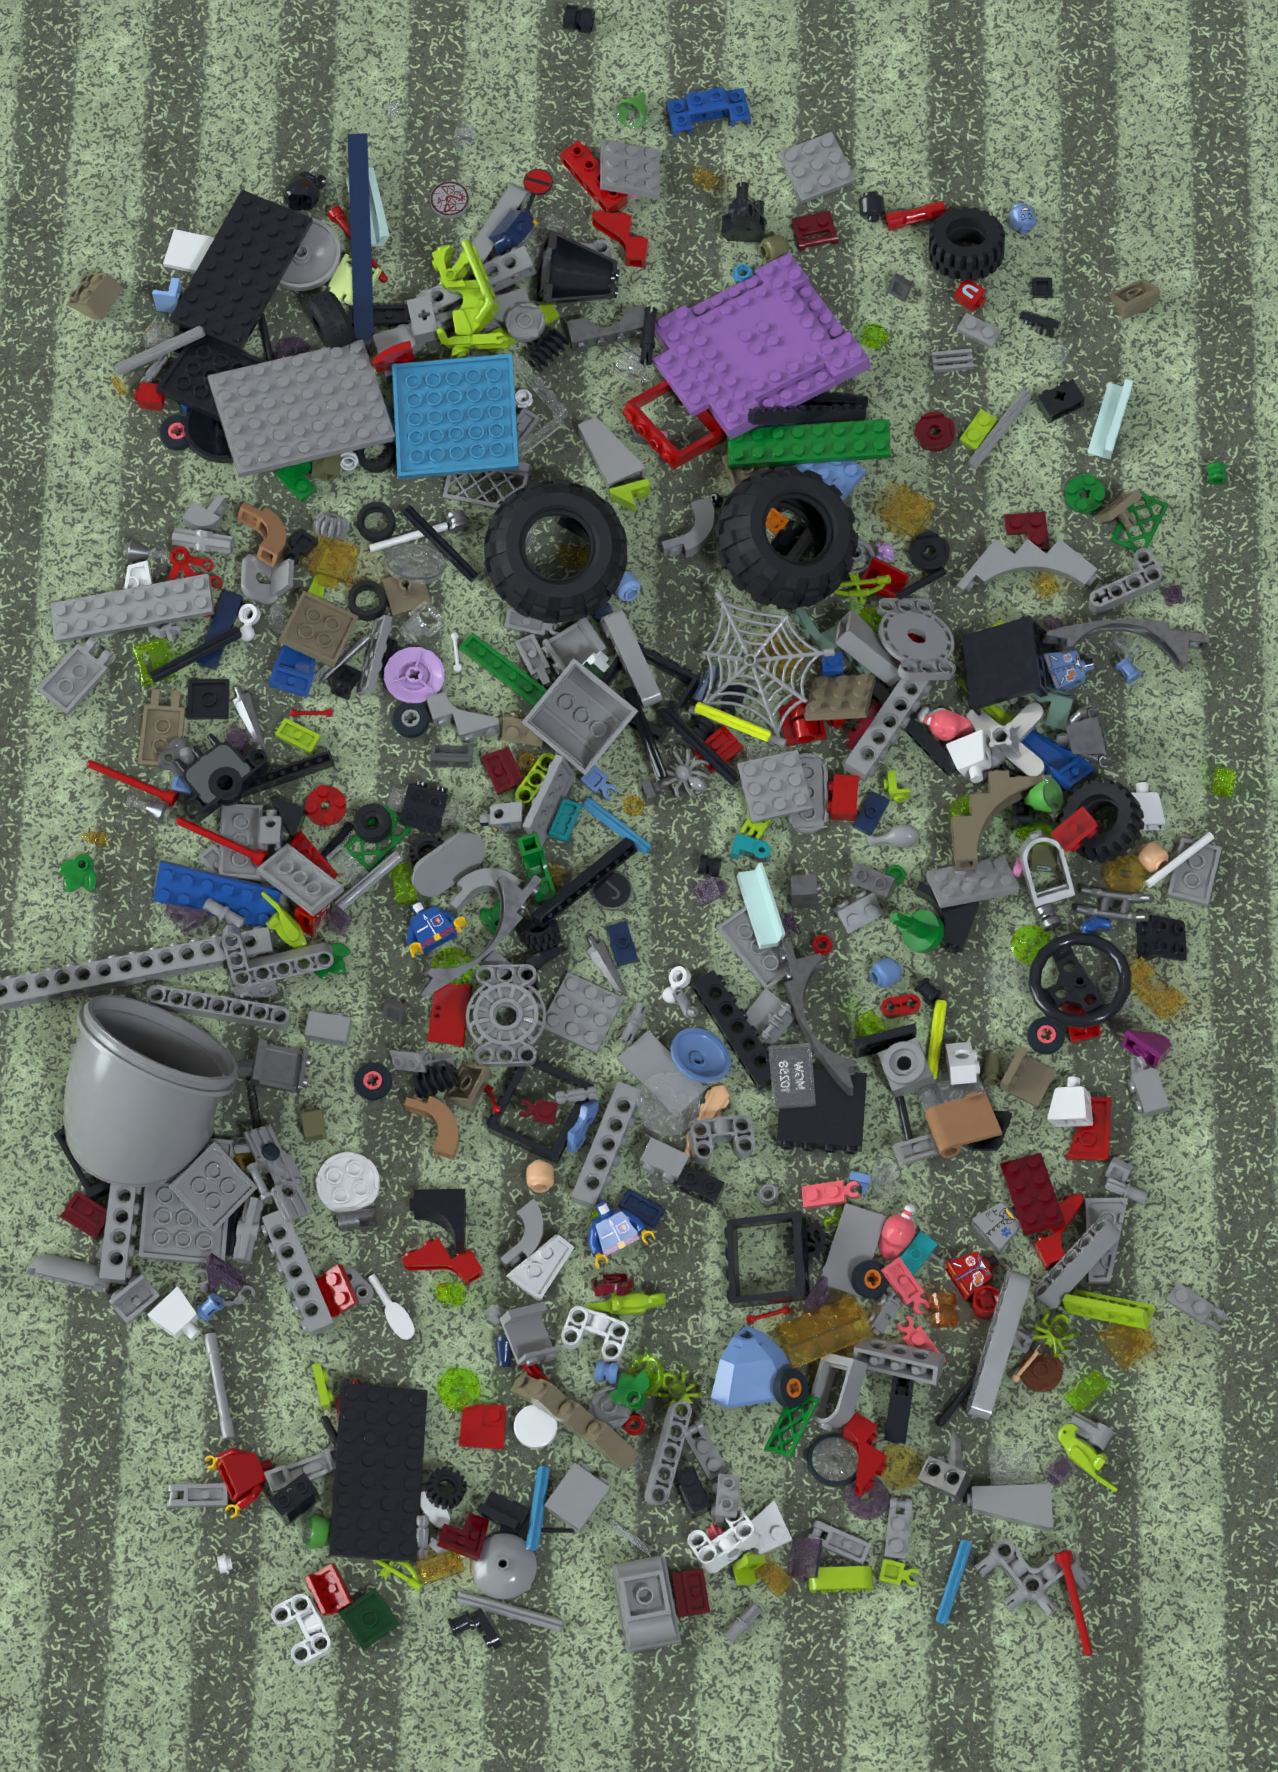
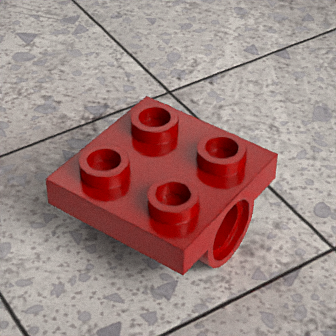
M795 698L789 701L788 704L780 706L778 709L780 721L785 712L800 699ZM802 702L797 705L784 720L782 731L784 739H787L786 747L826 740L823 720H805L804 713L807 703Z

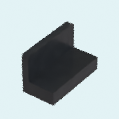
M494 1492L490 1493L485 1504L480 1503L477 1508L479 1515L516 1534L519 1533L529 1514L528 1509Z

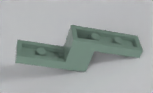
M803 607L792 610L791 617L794 623L801 625L802 635L806 641L810 640L814 648L819 651H824L826 648H835V652L843 651L841 647L835 644L838 624L820 634ZM844 651L846 659L849 662L853 661L855 664L854 670L857 675L873 674Z
M1047 687L1048 696L1040 698L1036 692L1022 696L1036 697L1035 699L1040 702L1050 701L1051 704L1045 725L1055 731H1067L1066 725L1070 719L1076 694ZM1103 727L1105 737L1107 738L1109 728Z

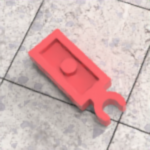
M841 1180L802 1186L803 1207L809 1209L847 1203L846 1197L849 1196L853 1199H858L861 1197V1194L852 1193V1189L859 1187L860 1184L857 1181H852L845 1186V1182Z
M900 1257L881 1269V1272L905 1305L912 1304V1311L915 1315L922 1313L919 1310V1304H922L925 1309L930 1307L929 1302L920 1297L924 1291Z
M906 1317V1321L909 1323L908 1327H902L900 1323H897V1329L902 1333H906L902 1340L907 1346L940 1353L921 1326L916 1329L913 1327L911 1317Z

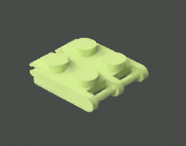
M345 254L328 288L336 295L339 301H342L344 296H346L344 302L348 305H353L352 264L348 263V261L352 262V258H350V255ZM372 267V272H374L372 274L373 287L381 274L382 269L380 268L375 269Z

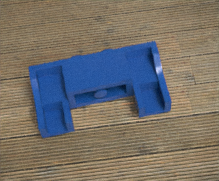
M714 87L706 91H692L686 94V98L666 101L673 137H678L677 132L688 131L689 135L693 134L692 123L724 117L730 118L731 127H735V122L745 120L747 125L751 124V116L743 88L725 91L724 87Z

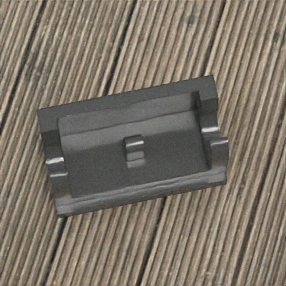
M431 742V767L473 768V743H469L468 746L436 745V743Z

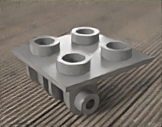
M766 988L746 1012L748 1016L746 1021L750 1027L753 1025L758 1031L759 1037L771 1046L775 1044L796 1017L792 1006L784 1003Z

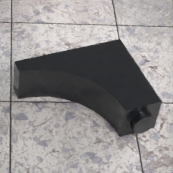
M920 882L916 896L930 903L936 909L943 922L944 938L942 947L952 954L962 953L977 914L979 902L940 908L930 885Z
M465 1189L414 1190V1198H410L409 1201L410 1211H414V1219L429 1221L441 1226L453 1238L457 1254L465 1253Z
M893 1375L884 1441L906 1444L914 1380Z

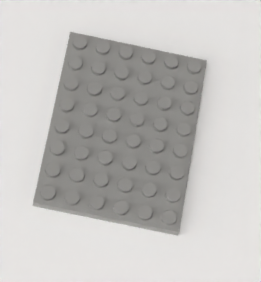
M363 339L354 341L342 348L334 347L331 349L328 347L208 375V382L238 478L396 441Z

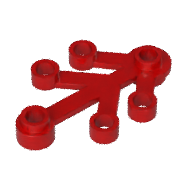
M175 547L170 553V560L173 566L170 576L166 581L176 580L181 568L185 574L184 578L203 575L202 573L192 571L189 564L201 566L203 570L210 572L214 568V563L208 558L201 559L191 556L185 547ZM179 554H184L182 560L177 559ZM206 562H211L209 568L204 567ZM210 576L211 586L214 589H220L223 586V580L219 576ZM216 579L220 580V584L218 586L213 585V582ZM214 614L206 615V616H203V617H205V618H210V617H212Z

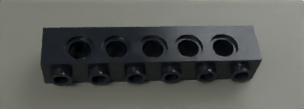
M712 970L693 981L692 989L755 1087L760 1091L774 1083L773 1077L778 1075L780 1071L768 1055L770 1050L765 1043L761 1044L757 1038L759 1033L753 1025L750 1027L746 1021L748 1016L742 1008L739 1009L735 1004L737 1000L731 991L728 992L724 987L726 983L720 974L717 975ZM713 992L721 994L717 999L712 998L710 995ZM724 1009H729L732 1011V1014L724 1016L721 1012ZM735 1026H740L744 1030L740 1033H735L732 1029ZM751 1043L755 1047L752 1050H746L743 1046ZM761 1060L766 1065L759 1068L755 1066V1062Z

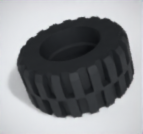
M962 207V209L958 210L957 208L951 209L949 213L946 211L941 215V218L938 217L933 222L929 233V259L933 267L937 271L939 270V273L942 275H948L952 280L960 279L963 282H966V280L977 281L978 278L984 279L988 277L989 273H994L1001 266L1005 251V231L994 215L990 216L989 212L985 210L980 211L979 208L973 207V209H968V207ZM962 241H970L977 243L979 245L973 247H961L955 245V243Z
M1095 779L1092 784L1089 782L1082 784L1083 787L1081 789L1076 788L1073 791L1074 795L1072 797L1068 796L1066 799L1067 806L1062 807L1061 814L1064 817L1060 818V825L1082 806L1090 815L1101 807L1115 806L1118 808V818L1113 828L1105 834L1092 836L1090 839L1087 837L1083 838L1080 841L1082 846L1076 852L1082 857L1085 856L1087 860L1095 861L1096 859L1099 863H1105L1106 859L1110 862L1115 861L1119 855L1124 857L1127 855L1126 851L1128 849H1134L1136 839L1140 840L1142 836L1140 830L1144 829V822L1142 820L1144 813L1140 808V803L1127 788L1119 782L1114 783L1110 779H1105L1104 782L1101 779Z

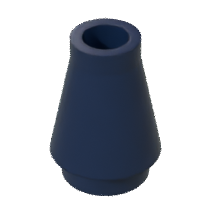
M496 1336L494 1345L498 1367H511L513 1352L507 1337Z

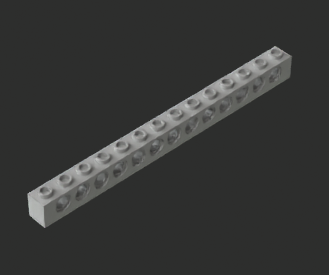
M257 926L249 931L241 930L245 945L248 941L256 942L254 946L246 947L249 960L274 954L270 931L267 927ZM216 934L204 940L196 938L184 944L176 942L164 948L159 946L152 947L149 951L144 952L132 951L124 956L111 955L108 959H91L83 964L71 963L63 968L50 967L46 971L38 973L30 971L18 977L15 975L6 976L3 980H0V991L7 990L6 995L0 997V1011L228 966L222 945V934ZM234 935L227 936V938L230 940H234L237 938ZM208 949L214 950V953L211 955L204 954ZM187 953L194 954L191 959H184ZM234 954L232 957L241 958L242 956L240 954ZM165 958H173L172 962L168 964L163 963ZM147 961H151V962H152V965H151L150 967H148V968L142 967V965H143L145 962H147ZM126 965L132 966L127 972L121 971ZM106 969L111 970L109 975H101L102 971ZM83 974H90L87 980L80 979ZM69 978L66 984H60V980ZM42 982L49 983L46 988H39ZM28 986L25 992H18L20 987Z

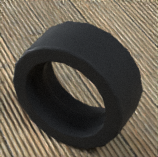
M393 442L383 444L387 447L388 455L379 462H371L365 458L364 451L366 448L357 450L359 464L364 470L371 473L386 471L395 461L396 453Z
M371 502L362 507L357 515V526L361 536L370 542H380L389 539L396 528L395 515L392 509L381 502ZM380 512L386 515L388 519L387 527L379 532L367 530L364 521L369 514Z
M360 581L349 591L348 603L350 611L358 615L359 620L372 621L381 617L386 611L387 599L385 591L375 581ZM368 590L377 593L380 601L376 608L365 611L360 610L356 606L355 601L359 593Z

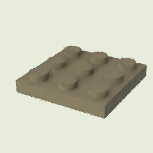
M303 591L278 642L334 668L359 616Z
M875 675L814 677L804 713L805 720L866 718L876 682Z

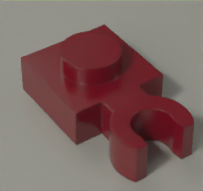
M537 1099L536 1105H532L530 1101L522 1100L521 1105H526L529 1109L526 1112L520 1111L519 1115L521 1117L533 1115V1122L549 1125L555 1124L558 1103Z

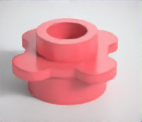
M713 1523L711 1528L707 1529L711 1541L725 1532L722 1526L714 1525Z

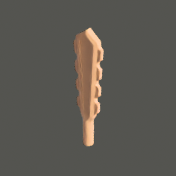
M725 1084L713 1086L711 1090L707 1091L704 1097L706 1101L704 1104H701L698 1110L699 1116L694 1118L692 1124L696 1120L721 1116L720 1111L727 1107L729 1103L728 1098L730 1097ZM694 1129L697 1135H704L702 1129ZM687 1133V1135H686V1139H687L686 1146H687V1147H686V1149L684 1150V1153L690 1155V1157H691V1149H690L689 1137H688V1133Z

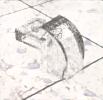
M341 843L325 857L352 886L368 874L366 869Z

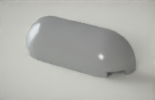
M44 1254L35 1258L30 1263L26 1273L108 1294L110 1290V1283L102 1282L99 1279V1266L53 1254Z

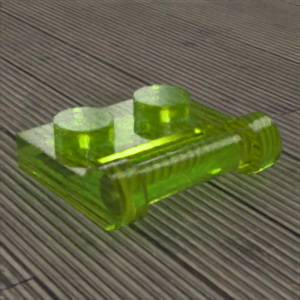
M166 637L138 644L131 648L132 655L136 658L140 674L139 682L142 687L154 683L147 672L143 656L144 652H149L153 670L172 660ZM173 673L162 680L176 677V673Z

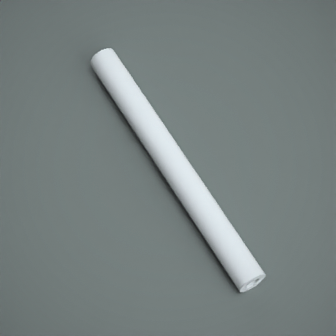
M447 522L432 526L437 532L448 530ZM417 530L370 544L369 549L370 552H375L425 536Z
M1208 832L1145 881L1146 885L1151 888L1214 839L1212 833Z

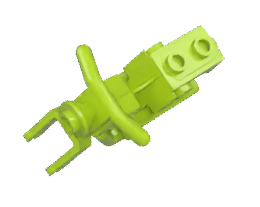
M469 240L461 242L465 252L460 254L458 261L452 268L451 259L456 253L452 246L442 245L432 252L434 258L432 264L435 270L440 272L441 278H439L443 289L449 290L452 294H462L463 303L459 310L452 312L455 333L458 336L448 338L442 327L436 330L441 343L449 349L453 348L451 359L467 358L470 348L486 350L508 349L510 347L508 344L503 345L504 342H509L510 340L504 337L501 332L480 334L498 314L500 304L476 246H472ZM472 269L476 280L464 281V278Z

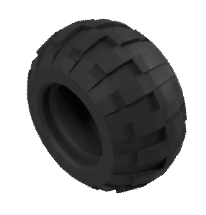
M795 466L763 469L751 474L739 483L723 502L719 514L720 520L716 525V542H718L721 548L718 557L722 568L728 569L733 579L731 582L739 591L746 590L750 593L751 600L765 606L773 604L778 609L794 610L798 607H810L834 593L849 575L855 560L852 557L858 547V533L853 530V523L856 519L851 506L846 507L840 498L843 495L834 484L829 486L822 481V475L811 470L800 472ZM773 507L790 510L806 523L814 540L815 551L813 559L804 562L791 561L782 557L773 549L766 534V519Z
M564 479L536 481L512 493L496 510L485 535L484 563L487 575L496 593L519 614L527 618L540 620L543 623L573 622L585 618L600 609L617 590L627 566V537L625 529L617 517V512L609 502H606L596 494V491ZM557 516L569 519L579 525L589 537L591 551L588 562L574 576L565 579L548 578L537 572L530 564L525 550L526 537L530 528L543 517Z

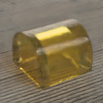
M1051 572L1031 582V586L1042 601L1060 590L1059 584Z

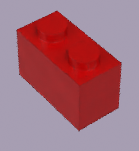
M834 774V781H829V794H833L832 801L828 800L827 813H831V820H856L859 776Z

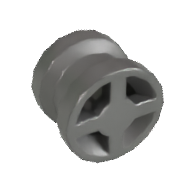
M453 511L446 516L452 534L462 533L470 528L469 523L465 520V511Z

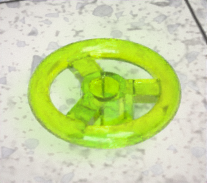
M447 948L440 951L434 957L431 968H437L440 959L446 955L448 956L443 960V969H447L451 964L455 965V967L460 966L455 954L462 957L466 964L471 959L467 953L460 949ZM473 967L462 974L461 979L448 984H465L471 977Z
M647 1354L635 1359L627 1372L628 1375L636 1379L640 1373L634 1374L635 1369L642 1362L648 1361L645 1369L641 1371H644L650 1380V1387L645 1397L657 1392L664 1380L662 1362L656 1356ZM655 1365L658 1371L653 1370Z

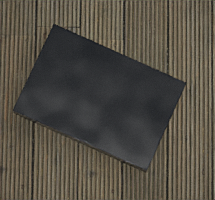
M915 1023L853 1039L852 1052L854 1058L877 1054L895 1043L906 1042L916 1038L917 1029Z

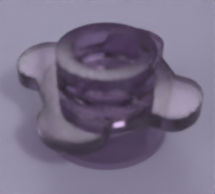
M1175 585L1163 589L1162 595L1166 598L1165 604L1172 607L1173 604H1183L1185 602L1181 586Z

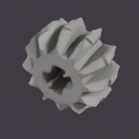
M320 512L314 521V531L322 537L340 540L346 536L349 522L345 517H341V515Z

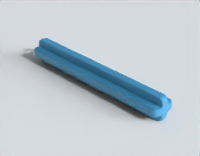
M592 798L585 800L583 804L584 809L623 839L626 837L634 841L636 848L641 853L646 854L651 849L649 842Z
M539 1466L537 1468L526 1541V1549L536 1551L539 1548L550 1468L546 1466Z
M961 1540L937 1613L936 1622L946 1625L972 1547L970 1541Z

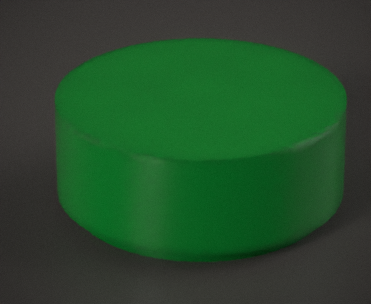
M892 865L885 872L886 875L898 880L896 887L904 883L906 872L901 866Z

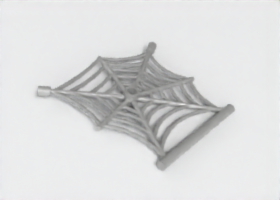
M722 590L714 593L718 602L721 603V617L718 630L708 650L702 651V655L707 656L710 668L709 687L702 703L708 706L716 704L734 705L755 713L774 730L775 735L771 734L768 742L785 747L787 739L781 738L779 733L786 716L802 702L808 703L803 686L806 672L819 656H835V648H826L824 651H819L798 635L788 619V614L778 615L757 612L725 602L726 598ZM728 607L754 615L782 618V620L776 624L746 619L732 614ZM725 610L728 617V629L725 640L717 653L710 652L720 634ZM733 618L775 628L771 633L746 631L739 629ZM787 622L796 638L814 652H802L789 637L784 623ZM732 625L736 636L728 652L721 654L727 644ZM780 628H782L785 637L798 654H792L780 635ZM741 633L768 637L764 642H751L743 639ZM775 634H777L788 655H781L776 648L773 640ZM738 639L741 644L740 651L737 656L730 655ZM769 642H771L777 656L770 657L765 647ZM745 643L760 647L753 655L750 654ZM743 650L746 654L745 658L740 657L743 653ZM763 651L766 657L757 658L759 654ZM712 656L718 659L720 680L718 689L709 697L713 684V666L710 657ZM814 656L802 673L800 682L801 694L795 691L794 686L795 671L805 657ZM721 658L727 659L729 669L728 680L723 685ZM754 658V662L749 664V659ZM800 658L791 672L790 687L785 683L786 670L792 659ZM788 659L783 668L782 680L776 677V667L780 660ZM730 660H735V674L731 676L732 667ZM739 661L744 662L745 664L738 670ZM768 661L766 669L759 664V662ZM772 661H776L775 664H774V666H773V674H772V673L770 672V664H771ZM750 667L754 676L741 673ZM756 668H758L764 674H761L759 676ZM769 676L772 680L763 688L760 679ZM736 678H749L757 682L758 688L748 683L733 681ZM774 682H777L781 687L774 691L767 700L765 691ZM728 685L746 686L758 692L763 702L745 693L722 691ZM785 688L790 694L781 700L772 712L769 703L777 693ZM723 695L744 696L764 707L770 720L757 710L744 704L731 701H711L717 696ZM791 696H796L800 700L785 712L777 728L774 720L777 710ZM691 705L689 713L698 716L699 714L694 711L695 706ZM709 719V720H711L712 722L721 724V723L716 722V721H714V720H712V719Z

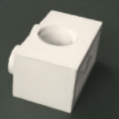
M971 1042L945 1044L946 1064L951 1085L977 1082L976 1074H980L979 1061H977V1052L972 1050Z

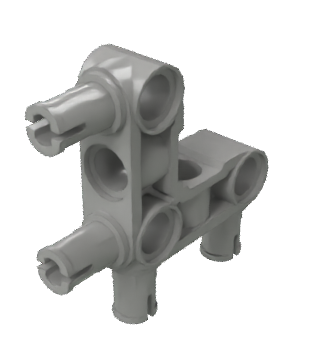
M1001 1540L995 1547L989 1550V1555L974 1566L975 1570L980 1572L979 1575L982 1578L996 1566L1001 1567L1015 1584L1017 1590L1002 1600L1003 1605L1007 1606L1009 1612H1012L1022 1602L1030 1600L1037 1602L1047 1617L1058 1610V1607L1046 1594L1050 1587L1064 1577L1063 1569L1059 1566V1563H1056L1054 1554L1039 1569L1030 1568L1021 1557L1022 1553L1008 1540ZM1006 1547L1009 1549L1010 1554L1008 1556H1001L998 1549ZM1071 1548L1059 1550L1058 1552L1072 1550L1074 1559H1072L1073 1564H1071L1074 1580L1081 1587V1590L1085 1589L1093 1581L1080 1567L1082 1564L1077 1558L1075 1551ZM1028 1582H1035L1038 1589L1030 1591L1027 1589L1026 1584Z

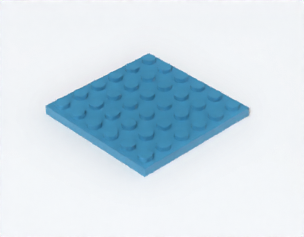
M512 354L392 364L398 479L519 469Z

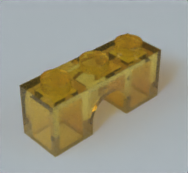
M1142 956L1130 967L1132 973L1131 991L1134 990L1139 995L1138 997L1143 1004H1149L1159 1019H1165L1169 1022L1186 1006L1187 998L1173 985L1164 992H1157L1151 988L1150 981L1155 977L1157 970Z

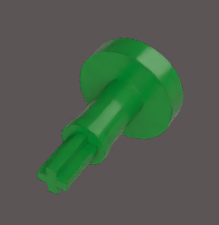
M921 910L912 915L908 913L901 914L895 911L894 914L890 913L889 915L891 917L890 922L897 925V928L903 932V940L906 946L918 953L925 954L935 950L943 939V922L930 911Z

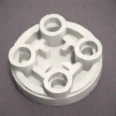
M534 1405L523 1408L515 1418V1435L519 1442L526 1447L533 1449L543 1448L551 1444L557 1434V1420Z

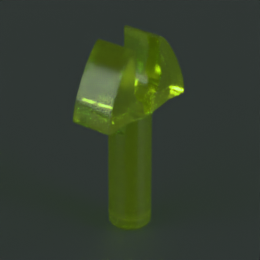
M845 1203L838 1204L833 1216H824L825 1232H827L829 1225L836 1221V1226L838 1227Z

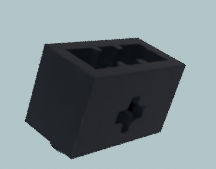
M1072 379L1068 382L1063 381L1059 383L1054 389L1042 391L1037 397V406L1049 424L1083 407L1085 398Z

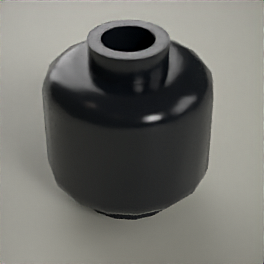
M875 191L863 193V196L858 201L860 216L867 219L868 222L879 221V217L885 214L884 197Z

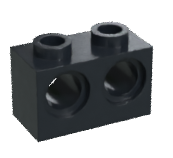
M685 1165L677 1182L678 1191L715 1208L725 1189V1182Z

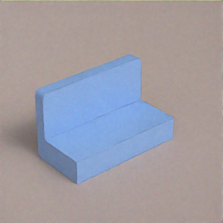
M171 278L168 292L153 290L152 295L157 311L173 313L183 295L180 279Z

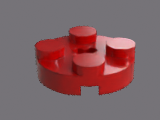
M320 785L308 795L305 809L309 819L314 824L327 827L338 824L344 818L347 811L346 799L337 788ZM330 802L331 809L323 811L321 804Z

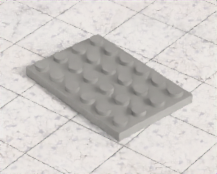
M211 1138L210 1143L215 1141L233 1160L235 1140ZM177 1177L164 1183L144 1187L139 1259L224 1266L228 1219L215 1232L211 1233L168 1187Z

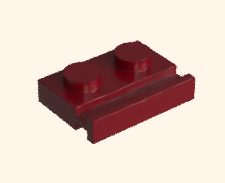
M509 746L481 757L497 795L514 789L523 782L524 779Z
M76 1191L66 1206L65 1211L60 1215V1218L97 1240L98 1235L105 1228L107 1209Z
M703 1568L672 1573L678 1618L709 1614L710 1608Z

